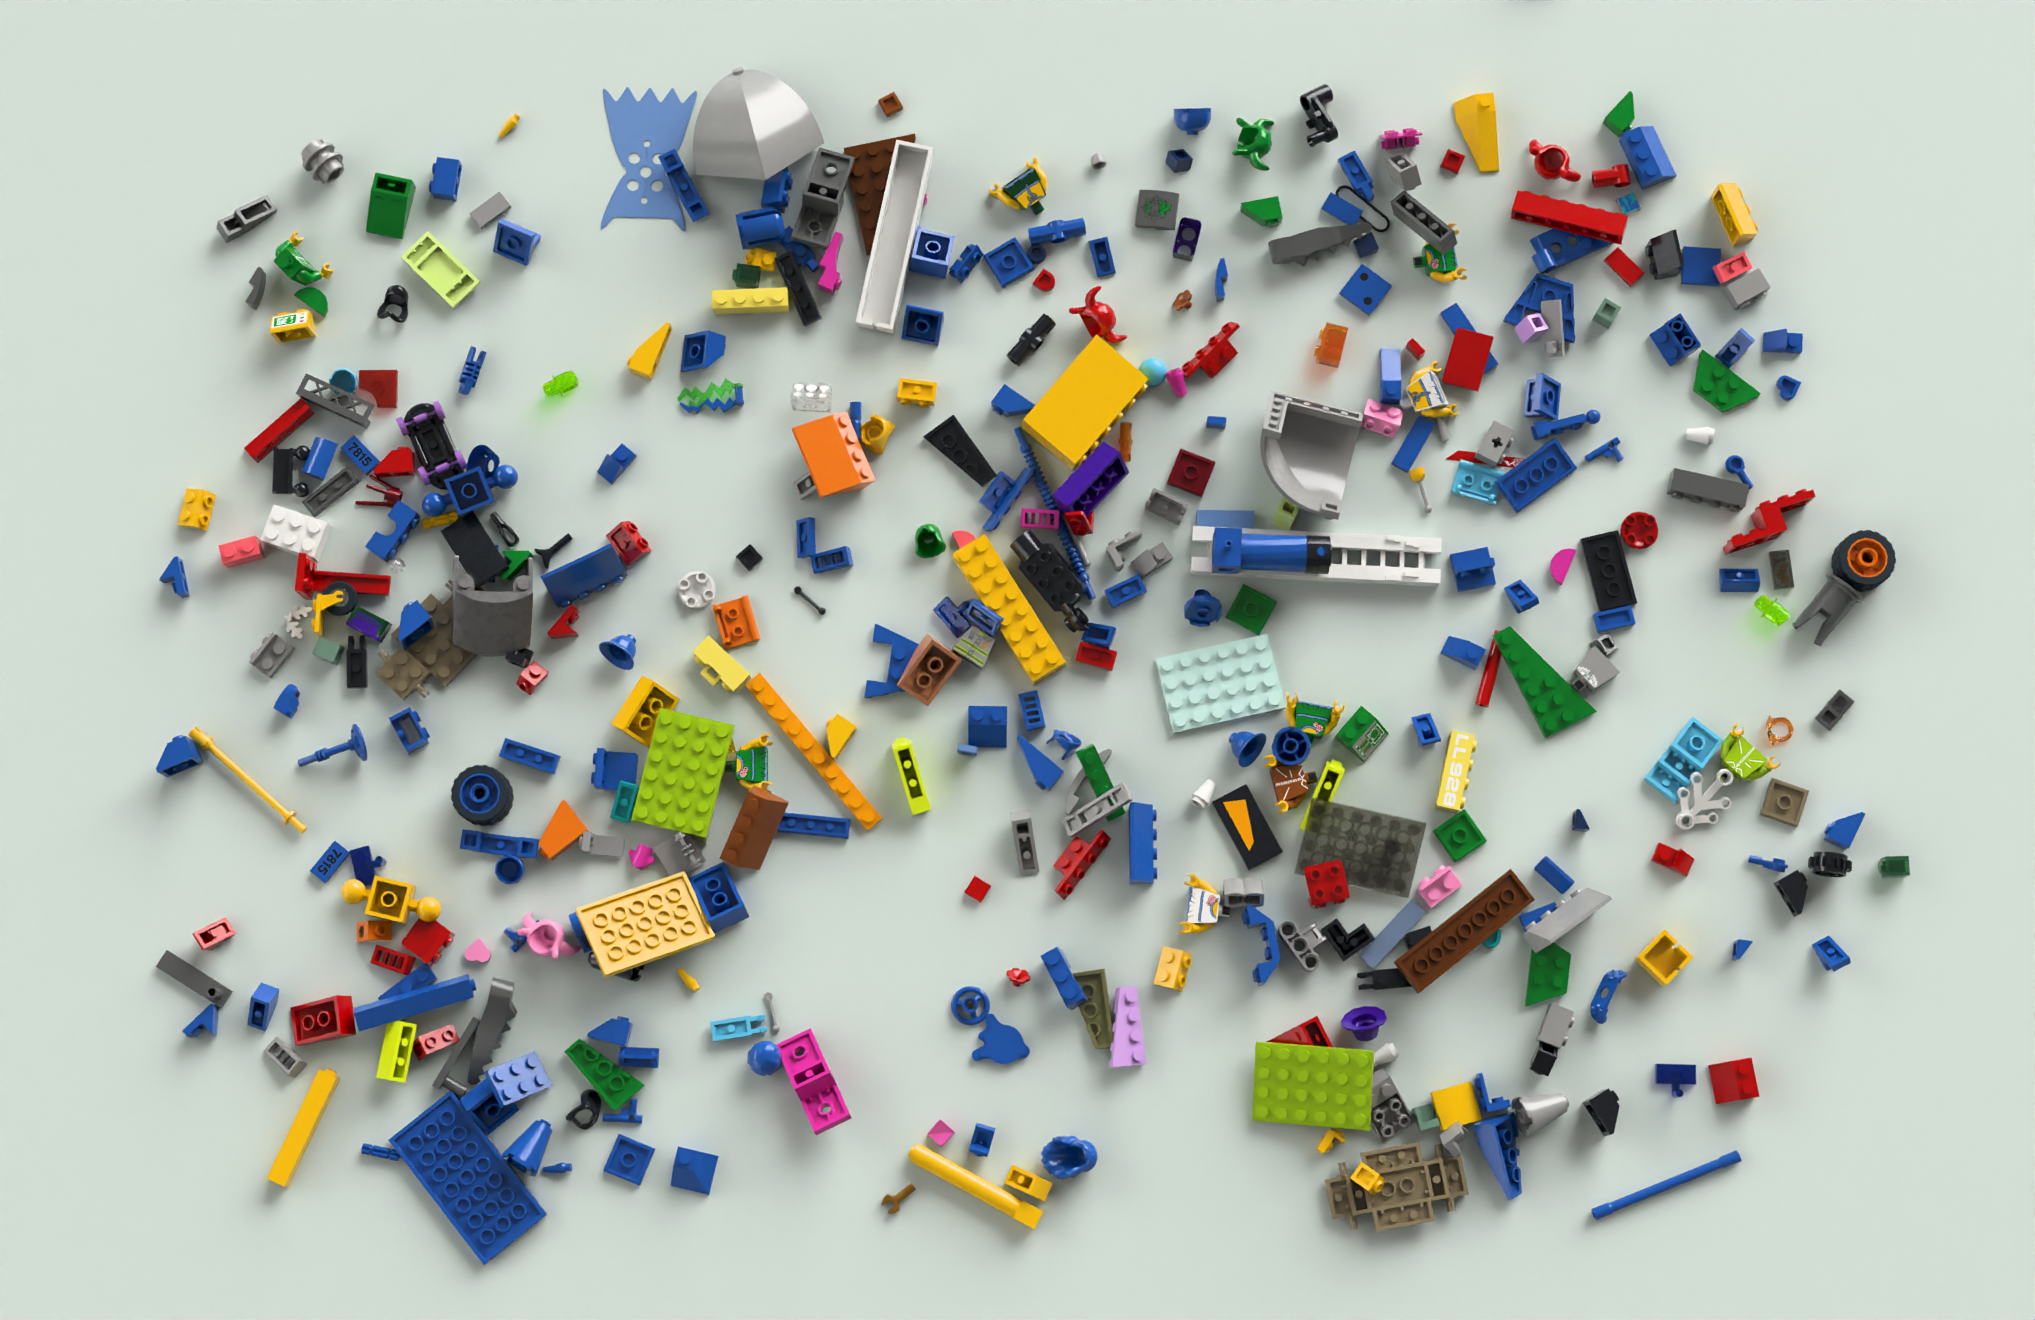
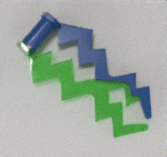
M725 378L720 388L711 382L705 393H702L696 386L692 392L685 387L677 400L681 401L686 394L693 401L696 397L700 399L697 405L691 400L688 406L681 402L679 403L688 413L692 409L698 413L703 405H707L713 411L719 406L723 413H725L735 405H744L743 385L740 383L734 384ZM735 389L736 400L734 401L730 397L726 404L718 398L715 399L714 403L709 400L713 392L722 398L726 390L730 394Z

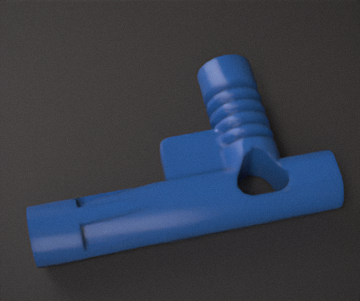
M1615 437L1585 456L1586 461L1590 462L1602 454L1606 458L1614 455L1617 462L1622 461L1624 457L1616 447L1621 443L1618 437Z
M510 927L504 930L507 937L514 943L510 948L516 953L527 942V936H519ZM522 940V943L519 946H517L516 941Z
M630 1099V1108L621 1109V1114L603 1113L602 1121L642 1123L643 1116L636 1113L638 1099ZM632 1114L635 1117V1121L629 1119Z

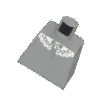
M1594 646L1573 671L1578 678L1571 685L1577 692H1580L1585 687L1592 692L1616 677L1620 671Z

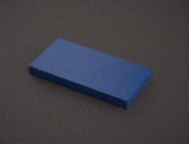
M1555 437L1494 483L1517 513L1577 469V467Z

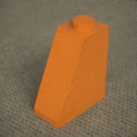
M565 800L559 804L538 843L541 846L539 849L545 859L549 857L552 861L578 842L580 836H583L584 831L589 832Z

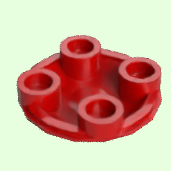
M1634 512L1625 517L1621 524V536L1625 543L1632 548H1648L1657 539L1658 526L1652 515L1644 512Z

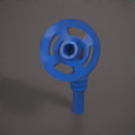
M353 724L351 739L348 742L329 749L323 748L315 751L314 754L299 759L298 765L302 767L316 761L321 762L329 759L332 755L347 750H355L362 761H367V749L360 728L357 724Z

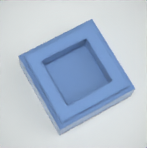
M958 743V754L977 756L978 747Z

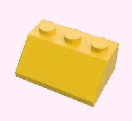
M1735 183L1718 184L1710 197L1732 246L1754 239L1758 231L1757 225L1750 218V210L1748 205L1744 204L1742 200L1741 189L1737 188Z
M641 676L611 724L624 734L649 748L659 709L663 708L673 711L680 699L653 680Z

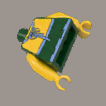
M1033 158L1034 165L1029 164L1027 161V170L1004 185L1002 190L995 183L994 186L997 190L993 192L989 189L991 196L997 197L1011 208L1026 210L1030 207L1034 214L1038 215L1044 210L1039 200L1046 196L1047 177L1040 166H1038L1037 159Z

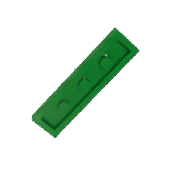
M1094 744L1076 752L1096 798L1114 788ZM1121 807L1106 817L1107 821L1109 822L1125 814L1124 808Z

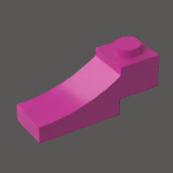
M835 232L820 262V269L824 273L818 283L819 289L831 295L834 294L835 290L838 291L842 284L840 273L837 272V258L843 242V235Z

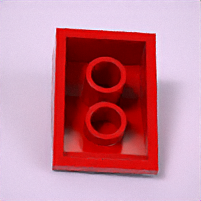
M336 995L291 1007L295 1046L356 1035L352 996Z

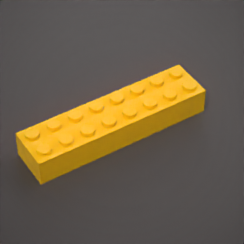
M985 534L952 553L953 560L979 601L1003 618L998 631L1032 685L1037 684L1066 666L1065 659Z

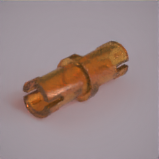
M1129 422L1120 423V439L1118 444H1120V454L1124 462L1131 461V445L1133 440L1131 439L1132 423Z

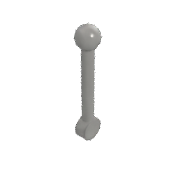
M767 992L765 999L768 1000L772 1017V1030L779 1032L780 1027L777 1025L771 1000L773 996Z

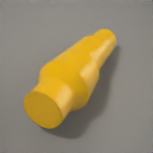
M514 113L512 117L508 118L499 133L500 138H503L517 125L520 119L517 114Z
M682 968L677 970L689 989H692L694 993L700 989L697 981L692 976H689Z

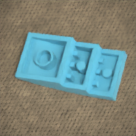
M1692 717L1644 778V781L1675 804L1680 798L1677 795L1678 789L1681 787L1687 788L1692 783L1690 776L1695 772L1699 773L1724 740Z

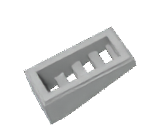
M275 1037L263 1051L292 1078H296L307 1065L299 1055L278 1037ZM278 1046H281L275 1054H272ZM284 1051H286V1053L279 1060L278 1058L283 1054ZM290 1057H292V1058L290 1059V1061L285 1065L284 1063H285Z

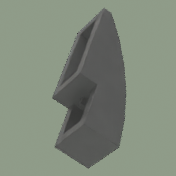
M266 195L236 209L234 214L219 220L216 229L225 242L228 243L268 219L277 212V208Z

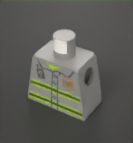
M972 626L952 647V651L983 671L995 645V639L990 637L991 634L983 628L979 630Z

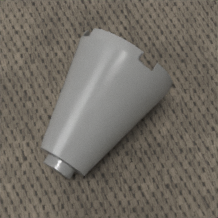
M1561 1093L1521 1096L1513 1098L1511 1107L1512 1109L1515 1108L1516 1111L1515 1119L1518 1129L1521 1133H1527L1526 1136H1529L1566 1113L1569 1101Z

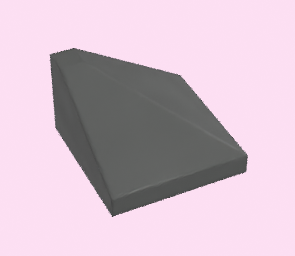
M1609 633L1589 644L1591 648L1596 646L1605 656L1618 650Z

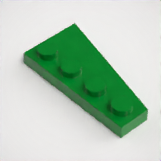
M578 1039L564 1051L614 1111L618 1110L645 1086L581 1039Z

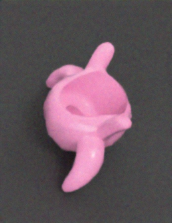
M532 912L527 913L523 917L522 923L524 928L517 930L519 936H527V943L531 951L538 956H552L553 959H558L559 953L571 956L578 953L581 949V945L573 946L564 942V929L560 924L548 919L536 923L531 918Z

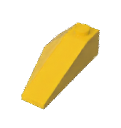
M1494 93L1474 94L1454 102L1455 121L1463 133V138L1471 150L1472 157L1480 173L1499 171Z

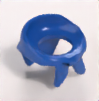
M1054 730V735L1046 742V744H1049L1056 739L1066 750L1061 760L1073 755L1082 744L1081 740L1076 736L1059 730Z

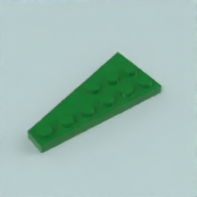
M1510 626L1492 635L1544 738L1597 712Z

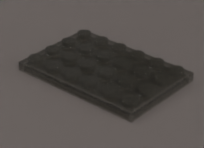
M1312 798L1294 873L1305 876V867L1341 860L1347 885L1409 898L1426 822Z

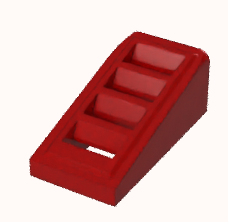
M376 945L370 963L408 976L412 971L416 958ZM382 951H385L382 962H379ZM391 953L392 955L389 964L387 965V961ZM400 956L396 967H394L397 957Z

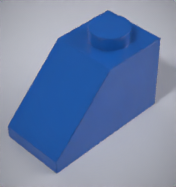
M1006 384L1002 386L991 401L992 410L1000 416L1003 414L1006 417L1028 414L1035 406Z
M1448 636L1441 654L1475 670L1486 649L1470 641Z
M1860 812L1838 819L1831 824L1828 823L1824 830L1826 835L1823 840L1843 850L1850 848L1865 813Z
M260 983L251 996L247 1025L262 1031L267 1030L278 1002V988Z
M618 1016L617 1019L611 1018L588 1032L587 1037L627 1047L633 1024L629 1022V1018Z

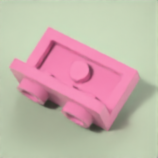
M1368 399L1363 413L1361 428L1395 438L1404 410Z

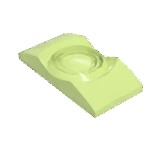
M428 231L401 256L413 271L453 309L480 284V281Z

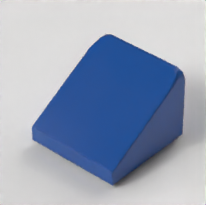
M1741 939L1734 941L1732 959L1734 961L1739 960L1753 941Z

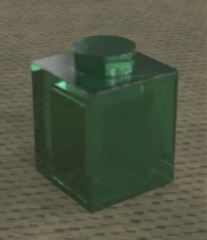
M737 263V268L733 269L732 280H735L736 287L759 289L760 266Z
M1885 856L1881 858L1880 862H1878V871L1881 873V877L1901 878L1909 876V856Z

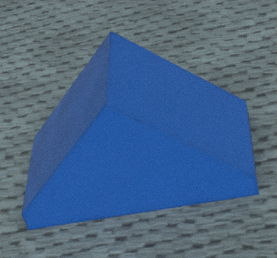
M1088 622L1090 629L1084 631L1081 640L1095 646L1110 649L1116 634V628Z

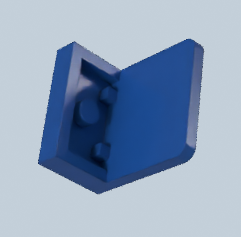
M597 748V753L593 754L595 772L591 774V784H594L597 790L617 791L621 780L636 784L638 755L636 753L609 752L605 748Z

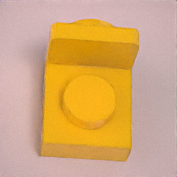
M1335 1128L1333 1131L1328 1129L1317 1145L1316 1150L1320 1153L1329 1152L1335 1143L1332 1141L1333 1139L1344 1144L1346 1142V1139L1343 1138L1344 1134Z
M1362 1162L1350 1177L1351 1180L1366 1189L1373 1196L1376 1192L1381 1191L1385 1181L1380 1174Z

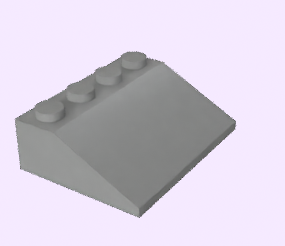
M1589 888L1583 891L1577 889L1570 894L1571 899L1566 902L1563 899L1555 905L1557 908L1551 913L1548 910L1540 916L1542 920L1537 924L1533 921L1525 927L1527 931L1522 936L1533 951L1537 953L1610 902L1612 898Z

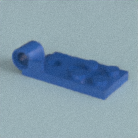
M1551 229L1530 240L1536 252L1532 259L1540 274L1549 273L1613 244L1557 229ZM1569 237H1575L1577 239V244L1570 245L1567 239ZM1551 245H1559L1561 251L1558 253L1553 252Z

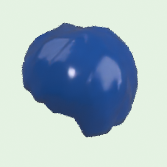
M761 1041L748 1051L747 1063L751 1066L752 1071L758 1075H772L781 1067L782 1057L780 1049L771 1041Z

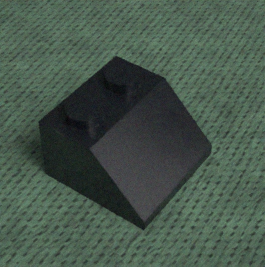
M1671 230L1649 240L1645 247L1646 256L1650 257L1651 264H1649V270L1651 275H1654L1655 280L1676 277L1684 266L1676 230Z
M1609 1088L1601 1090L1582 1102L1603 1136L1614 1133L1620 1106L1617 1102L1619 1101L1617 1094L1613 1090L1610 1091Z

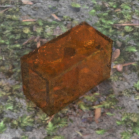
M1327 322L1325 328L1321 327L1318 337L1322 339L1320 346L1316 345L1314 356L1317 357L1316 363L1338 368L1348 331L1347 327Z

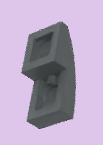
M259 266L249 281L253 290L245 301L254 310H257L262 300L266 285V273Z
M1839 689L1814 719L1830 731L1852 706L1854 701Z

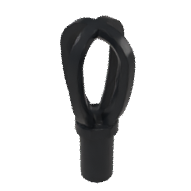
M497 512L491 513L490 517L497 525L506 544L509 547L516 546L519 543V537L514 530L500 518ZM503 528L507 529L515 537L514 542L508 541Z

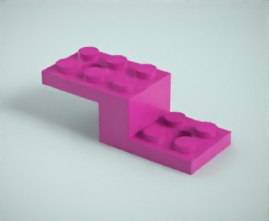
M811 1028L777 1044L780 1049L781 1060L815 1135L852 1119ZM805 1051L802 1056H796L797 1052ZM825 1107H831L829 1112L822 1113Z

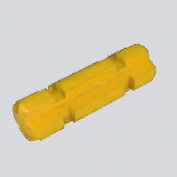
M454 510L449 512V514L443 513L438 517L422 519V526L425 530L431 529L432 526H442L449 524L450 521L453 523L459 520L457 511Z

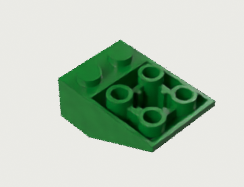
M375 172L370 194L366 232L403 240L416 189L412 180Z

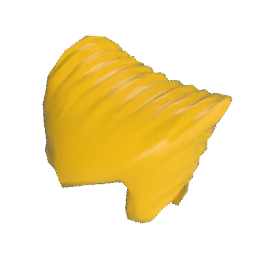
M871 415V420L861 425V440L868 450L876 455H882L886 443L896 426L878 415Z

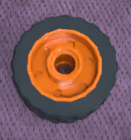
M1860 530L1850 534L1835 548L1831 558L1833 574L1850 585L1854 590L1860 592L1873 590L1887 580L1894 571L1896 563L1895 550L1891 542L1885 536L1871 530Z

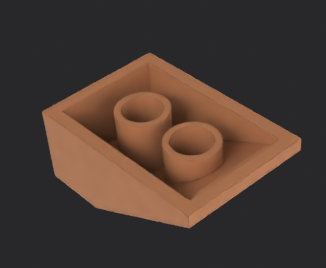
M926 634L915 649L897 685L929 706L962 659L929 634Z

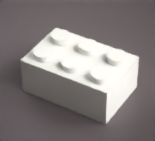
M273 505L260 540L265 545L295 555L307 553L314 561L319 562L332 526L326 521Z

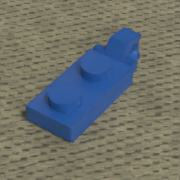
M1352 151L1339 158L1338 163L1358 195L1362 194L1367 202L1373 200L1375 196L1371 190L1374 187L1373 181L1356 152Z
M788 226L785 229L786 235L784 240L779 244L786 252L793 251L799 266L803 268L808 266L813 273L819 269V265L814 260L816 258L814 252L807 244L792 241L793 229Z

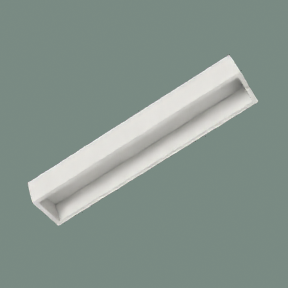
M896 140L857 313V326L874 329L876 326L879 331L895 333L935 153L933 147Z

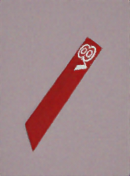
M1458 450L1446 458L1448 460L1460 461L1462 459L1473 463L1486 464L1474 458L1476 452ZM1505 456L1502 463H1497L1496 466L1513 468L1524 459Z

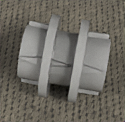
M322 139L310 142L303 149L301 159L303 160V168L306 171H311V177L314 180H321L323 184H328L335 181L343 173V156L339 152H334L335 147L332 143H325Z

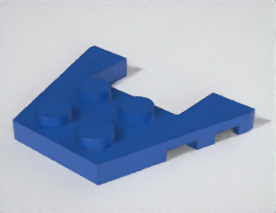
M1537 273L1505 316L1503 322L1517 326L1522 321L1525 309L1542 314L1541 301L1561 299L1564 341L1574 343L1573 284Z
M875 624L873 642L891 644L892 650L887 682L867 680L864 696L867 699L896 692H905L897 684L915 649L919 645L889 629Z

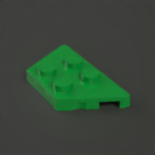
M1702 349L1699 353L1693 391L1720 412H1727L1736 406L1738 407L1749 400L1759 397L1761 394L1759 391Z
M1554 942L1537 953L1531 948L1525 1006L1567 993L1571 954Z

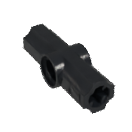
M1043 314L1031 328H1027L1023 332L1019 342L1008 352L1007 357L1010 361L1020 366L1031 352H1035L1041 346L1044 338L1056 326V323L1048 315Z

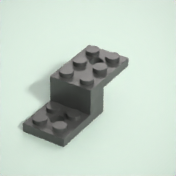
M819 147L802 193V207L791 235L792 241L827 250L844 204V190L852 171L855 157ZM828 167H834L836 168V171L831 173L828 172L826 169ZM812 225H817L820 228L816 231H813L809 227Z

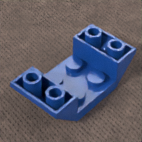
M1248 905L1242 913L1243 924H1247L1248 929L1263 926L1261 937L1262 941H1266L1267 945L1264 953L1266 960L1270 961L1257 964L1254 971H1252L1254 982H1258V986H1262L1281 958L1274 921L1253 906Z

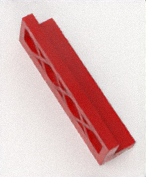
M300 398L244 449L259 463L274 450V447L281 444L315 413Z

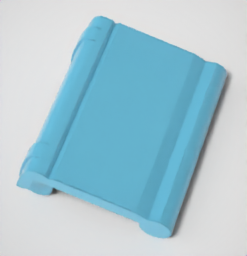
M1460 459L1451 493L1490 505H1496L1499 488L1494 482L1503 476L1504 472Z

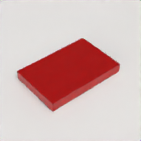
M1457 327L1441 382L1479 392L1494 337Z

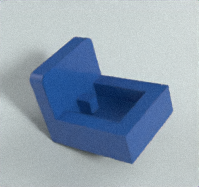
M976 1123L969 1152L975 1156L987 1157L996 1128Z

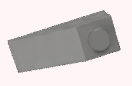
M1025 810L1010 813L1020 875L1039 872L1030 812Z

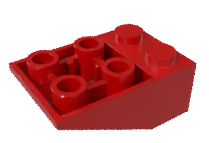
M1318 1016L1267 1041L1333 1047Z

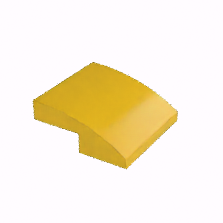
M1471 1081L1430 1093L1441 1131L1448 1129L1456 1121L1464 1125L1482 1120Z

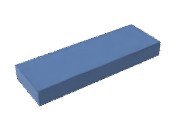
M1197 510V526L1254 529V511Z

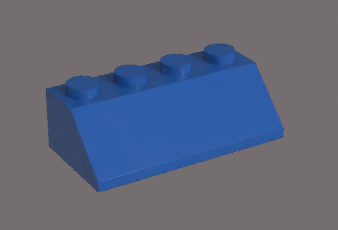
M1130 802L1129 804L1130 884H1153L1154 879H1157V868H1153V860H1157V848H1153V841H1157V829H1153V821L1157 820L1156 810H1153L1152 804Z

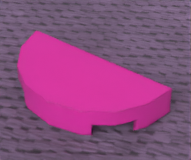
M1569 548L1559 551L1550 562L1549 569L1554 581L1562 585L1574 558L1575 549Z

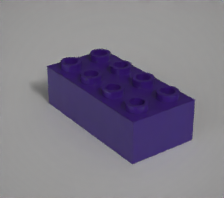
M1103 442L1068 477L1065 483L1057 488L1053 497L1064 516L1065 512L1083 511L1087 518L1129 474V470L1120 452L1106 442Z

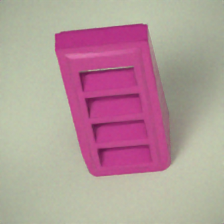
M1022 508L1021 528L1059 530L1060 510ZM1028 513H1031V524H1027ZM1035 513H1039L1038 524H1035ZM1043 514H1046V525H1042ZM1050 514H1054L1053 525H1050Z

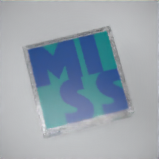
M1634 192L1618 197L1615 200L1620 212L1625 216L1641 209Z

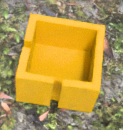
M1665 929L1660 931L1634 958L1662 987L1667 985L1679 973L1678 971L1693 958L1681 944L1675 948L1671 947L1677 941Z

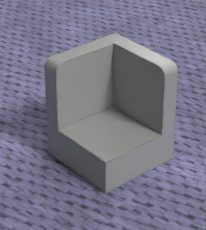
M1456 1121L1439 1136L1443 1146L1456 1158L1461 1154L1458 1144L1470 1134Z

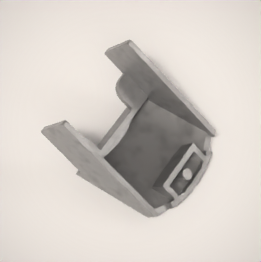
M455 555L452 583V645L471 654L489 657L506 656L507 652L514 653V651L528 648L531 642L533 558L529 557L527 560L526 576H519L514 580L513 592L474 591L473 578L467 574H459V555Z

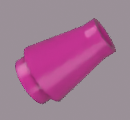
M1180 368L1168 371L1166 373V380L1176 396L1186 395L1187 390L1183 371Z

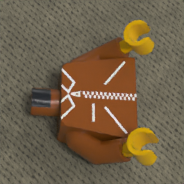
M1274 755L1263 757L1269 760V764H1265L1264 767H1271L1269 771L1278 802L1274 806L1281 808L1278 814L1281 815L1288 810L1297 808L1306 798L1308 793L1307 785L1317 782L1315 771L1304 773L1302 765H1285L1278 761Z

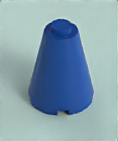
M543 1119L540 1121L536 1120L503 1152L502 1157H508L507 1162L524 1173L529 1170L531 1171L530 1176L535 1177L552 1133L551 1124Z

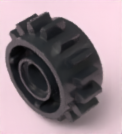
M1814 852L1813 857L1810 856L1808 859V867L1816 875L1846 877V873L1852 870V862L1848 860V856L1845 854Z

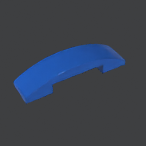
M675 148L659 156L658 158L692 222L694 223L709 215L708 209L698 194Z
M463 829L460 849L536 859L539 839L496 835Z

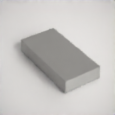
M499 191L469 214L482 230L509 210L511 205Z

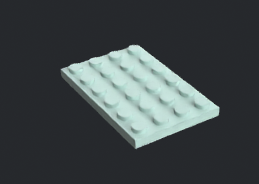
M1268 634L1161 657L1155 660L1173 734L1286 708Z

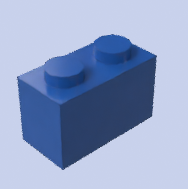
M437 157L436 163H433L432 166L433 181H430L429 192H431L435 199L457 200L462 171L461 162L457 159Z

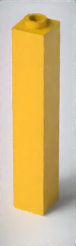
M328 1068L325 1071L318 1070L267 1179L284 1187H289L341 1079L336 1076L337 1072Z

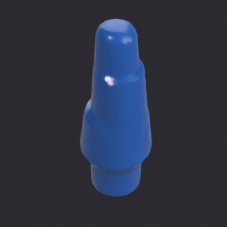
M558 1163L543 1167L542 1171L545 1173H565L572 1171V1164Z

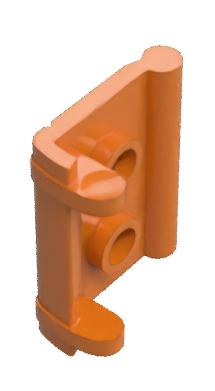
M748 595L722 604L712 605L725 649H731L761 639Z

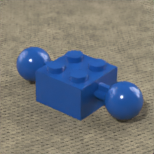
M501 465L495 470L494 475L488 478L485 477L481 466L444 480L449 493L445 495L439 493L426 495L422 501V509L431 517L442 515L446 510V506L453 503L458 516L496 502L491 492L492 488L497 486L502 489L512 488L518 480L517 471L510 465Z

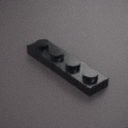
M790 250L774 258L803 325L808 326L822 319L793 251Z

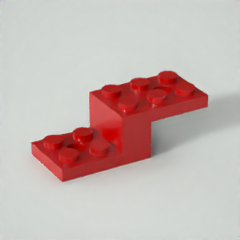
M1802 489L1795 492V495L1791 497L1783 495L1777 498L1775 502L1771 503L1768 500L1760 503L1759 507H1756L1755 511L1751 514L1755 529L1750 530L1749 534L1744 536L1742 533L1732 536L1723 547L1725 555L1779 538L1788 530L1782 513L1807 505L1816 497L1814 491Z

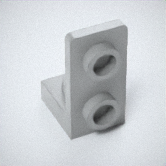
M1135 530L1125 534V538L1121 540L1115 539L1108 543L1106 552L1116 571L1123 568V562L1125 561L1122 552H1117V550L1141 538L1142 533L1140 530L1137 532Z

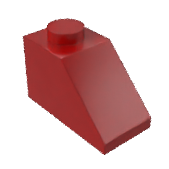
M398 447L397 450H391L373 470L374 475L377 478L414 476V452L408 447Z

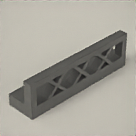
M307 373L296 392L301 399L362 427L368 428L370 424L368 418L375 406L374 404ZM308 380L315 382L317 389L312 391L304 388ZM331 389L334 397L325 399L321 391ZM346 396L351 404L343 407L339 404L338 399ZM364 404L368 408L362 416L356 412L355 406Z

